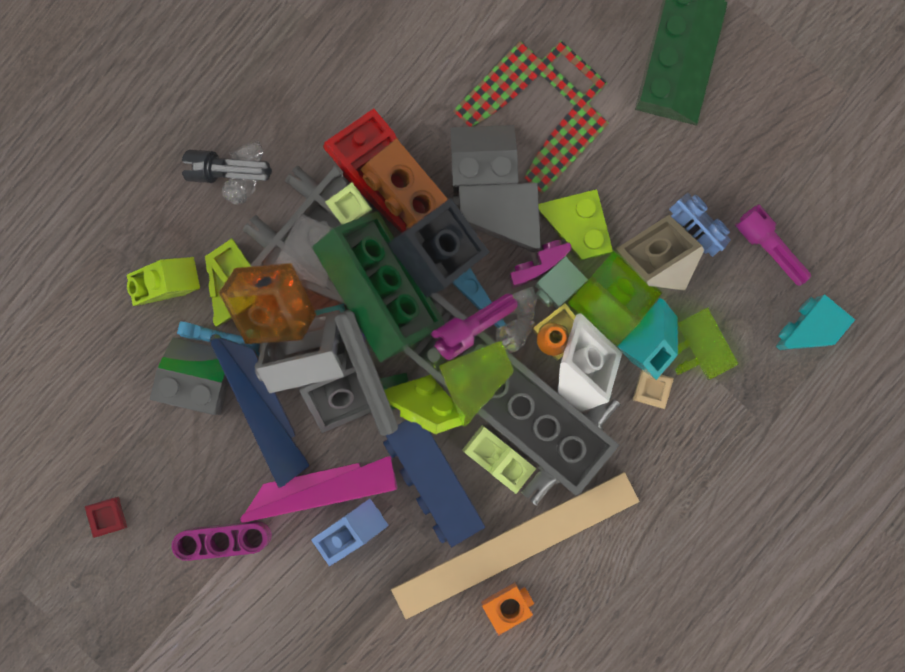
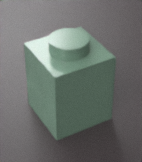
M565 256L536 283L535 287L539 290L536 295L548 308L553 305L558 309L588 279Z

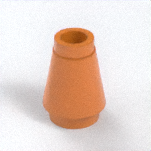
M557 323L546 324L538 332V347L543 353L550 356L562 354L568 342V331ZM551 332L560 334L561 341L557 344L552 343L549 340V334Z

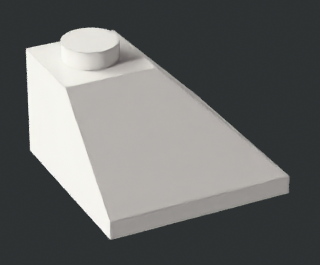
M581 313L575 316L560 364L558 394L578 411L583 412L609 402L622 352Z

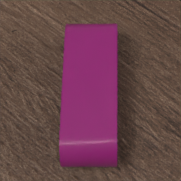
M261 521L190 528L178 533L174 537L171 548L176 558L182 561L254 554L269 545L272 533L268 525ZM250 529H257L261 532L263 537L261 545L255 546L248 541L247 533ZM218 532H223L229 537L230 543L227 549H221L216 545L215 536ZM185 536H191L196 541L197 547L194 553L187 552L184 549L183 539Z

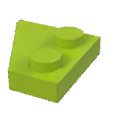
M597 189L538 204L539 213L553 226L554 231L562 240L570 243L571 250L580 261L613 252Z
M232 238L205 256L206 269L209 273L210 281L208 284L209 292L212 298L214 313L213 323L216 327L219 328L270 293L266 286L255 287L253 285V281L258 274L250 266L251 264ZM257 277V279L255 280V285L257 281L260 280V277Z
M431 374L384 390L389 404L400 410V417L410 422H416L422 428L434 434L464 424L465 414Z

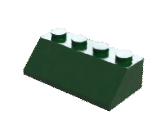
M662 0L635 110L692 125L698 124L728 5L725 0Z
M377 211L333 228L316 242L312 249L347 308L354 313L359 328L377 358L382 362L430 335L434 330L446 323L431 298L425 297L387 244L394 237Z

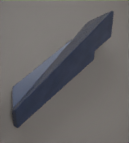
M218 334L211 335V346L278 488H281L309 466L307 459L292 440V437L295 436V430L276 392L269 393L264 382L259 381L257 378L255 364L258 362L259 357L254 347L227 340Z

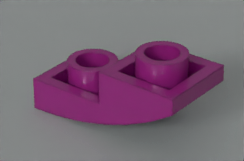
M561 240L542 245L543 250L538 251L536 255L539 265L534 266L533 261L514 266L515 272L509 275L512 288L525 285L549 272L572 249L570 243L562 245Z

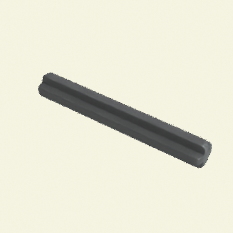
M351 310L344 311L335 316V323L379 433L382 436L390 435L398 430V424L355 315Z

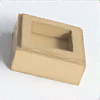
M641 370L632 400L665 409L674 378L661 374L656 380Z

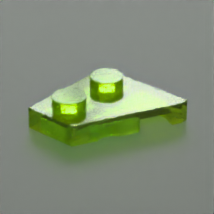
M502 341L439 365L463 426L469 424L478 411L514 372Z

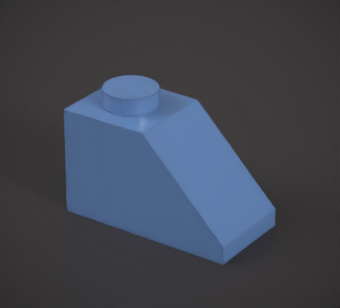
M368 499L315 536L311 541L327 564L331 566L364 545L389 525L371 499Z

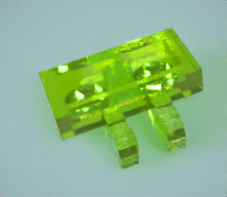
M708 307L678 323L686 339L678 343V354L690 346L695 355V358L685 361L675 368L678 375L700 365L707 380H710L739 365Z

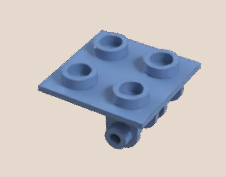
M686 193L669 209L673 213L671 217L682 227L693 219L694 222L685 230L688 232L695 224H698L700 229L692 237L695 238L704 231L705 233L697 241L703 246L704 253H709L713 257L720 250L723 251L731 239L727 236L730 231L718 218L713 220L705 212L708 207L696 194L692 197L689 193Z

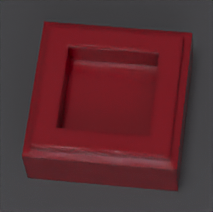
M119 497L85 506L93 538L127 528Z

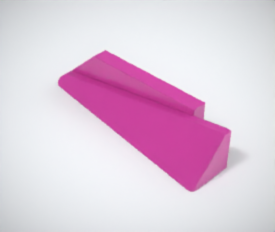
M391 456L362 467L360 463L296 476L281 488H278L275 481L265 483L240 518L241 523L397 490L398 487Z

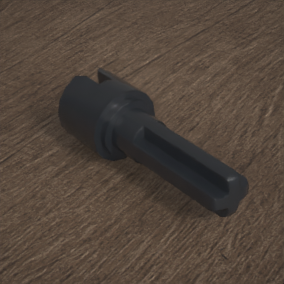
M192 149L187 150L182 157L183 163L192 164V170H184L182 172L183 178L189 182L214 183L218 178L267 181L270 178V174H272V168L267 161L220 158L214 151Z

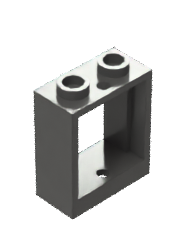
M340 310L266 327L264 339L260 344L259 359L255 364V372L258 380L264 382L269 393L344 377L348 353L335 323V316L341 313ZM295 322H299V323H302V324H303L304 327H303V330H302V331H301L302 326H301L300 324H298V323H295ZM289 329L297 330L298 335L291 339L279 337L280 331L282 337V334ZM320 347V351L284 359L287 354Z

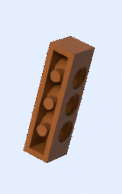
M397 138L369 160L361 169L367 185L374 191H379L385 199V205L393 215L400 216L407 225L406 229L448 200ZM391 175L399 176L403 180L404 188L394 186L391 181ZM413 200L420 201L424 205V214L414 210Z

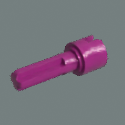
M760 204L748 210L740 217V222L734 224L751 245L760 244L796 285L801 286L810 279L811 273L775 232L776 222Z
M507 293L465 320L459 318L450 320L432 332L433 337L440 338L434 346L445 359H453L473 346L476 335L515 311L518 307L517 301L512 294Z

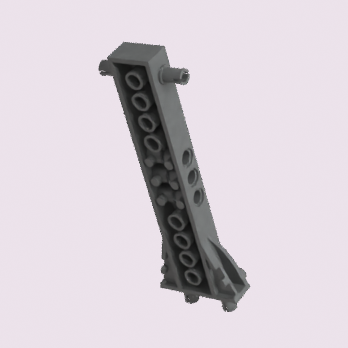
M296 166L292 172L301 181H298L289 173L285 182L302 194L306 200L278 233L259 219L257 215L249 220L259 228V231H256L247 223L243 228V232L247 233L264 247V250L250 266L256 271L274 278L277 276L275 272L266 271H276L278 273L277 279L345 304L327 272L323 269L321 262L318 261L319 259L317 258L316 261V258H314L316 254L312 246L330 230L342 225L328 207L326 201L348 185L336 166L333 167L321 183H317L301 167ZM438 293L429 296L445 323L454 318L462 320L467 318ZM483 331L474 337L472 347L451 360L445 359L437 351L434 345L440 338L433 337L432 333L403 350L405 354L539 465L538 469L540 471L527 487L521 491L529 499L533 492L538 489L530 499L536 506L539 505V502L555 483L557 485L561 483L570 492L578 496L620 446L602 428L613 412L620 407L618 401L612 399L605 409L604 407L607 403L591 408L587 414H582Z

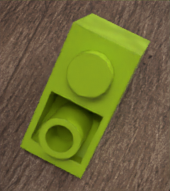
M194 257L159 260L127 274V290L131 296L133 306L183 296L200 289Z

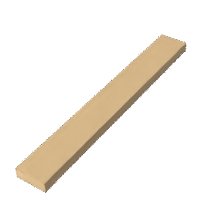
M622 472L578 496L397 585L391 591L405 619H408L640 501L625 472Z

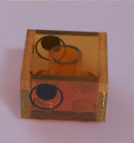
M292 263L234 268L219 292L245 344L302 341L316 317V312Z

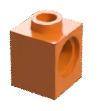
M515 582L481 601L482 607L498 635L533 616L530 607L535 603L526 587L519 590ZM506 599H514L519 603V608L514 614L507 615L501 611V604Z

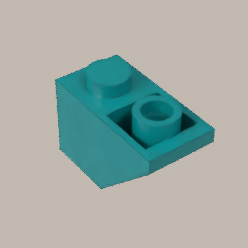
M825 294L815 299L810 297L800 307L798 312L802 315L795 323L790 321L780 331L778 337L781 340L775 347L779 350H791L835 345L855 319Z
M659 298L617 347L631 363L657 380L678 356V317L668 304Z

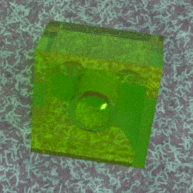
M613 251L568 304L578 314L581 313L607 339L618 346L641 322L662 292L654 286H648L623 258Z

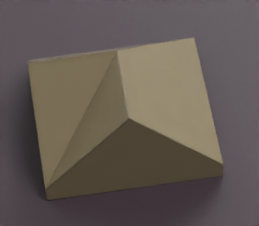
M668 215L616 248V251L648 286L686 290L704 249L694 237Z

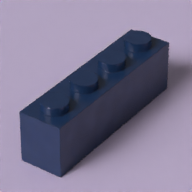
M405 420L398 425V430L390 435H385L387 440L383 441L386 450L392 459L398 456L404 466L399 471L408 487L414 484L421 495L416 500L425 515L431 513L437 524L433 526V529L442 544L448 541L452 548L485 528L484 522L430 431L422 428L416 422Z

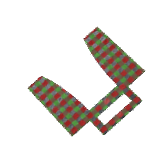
M562 40L543 60L538 58L526 45L519 41L453 110L469 127H473L514 99L539 74L572 103L574 107L550 134L524 177L529 183H537L538 191L541 194L551 186L609 124L588 104L607 82ZM560 54H563L594 83L584 95L551 65Z

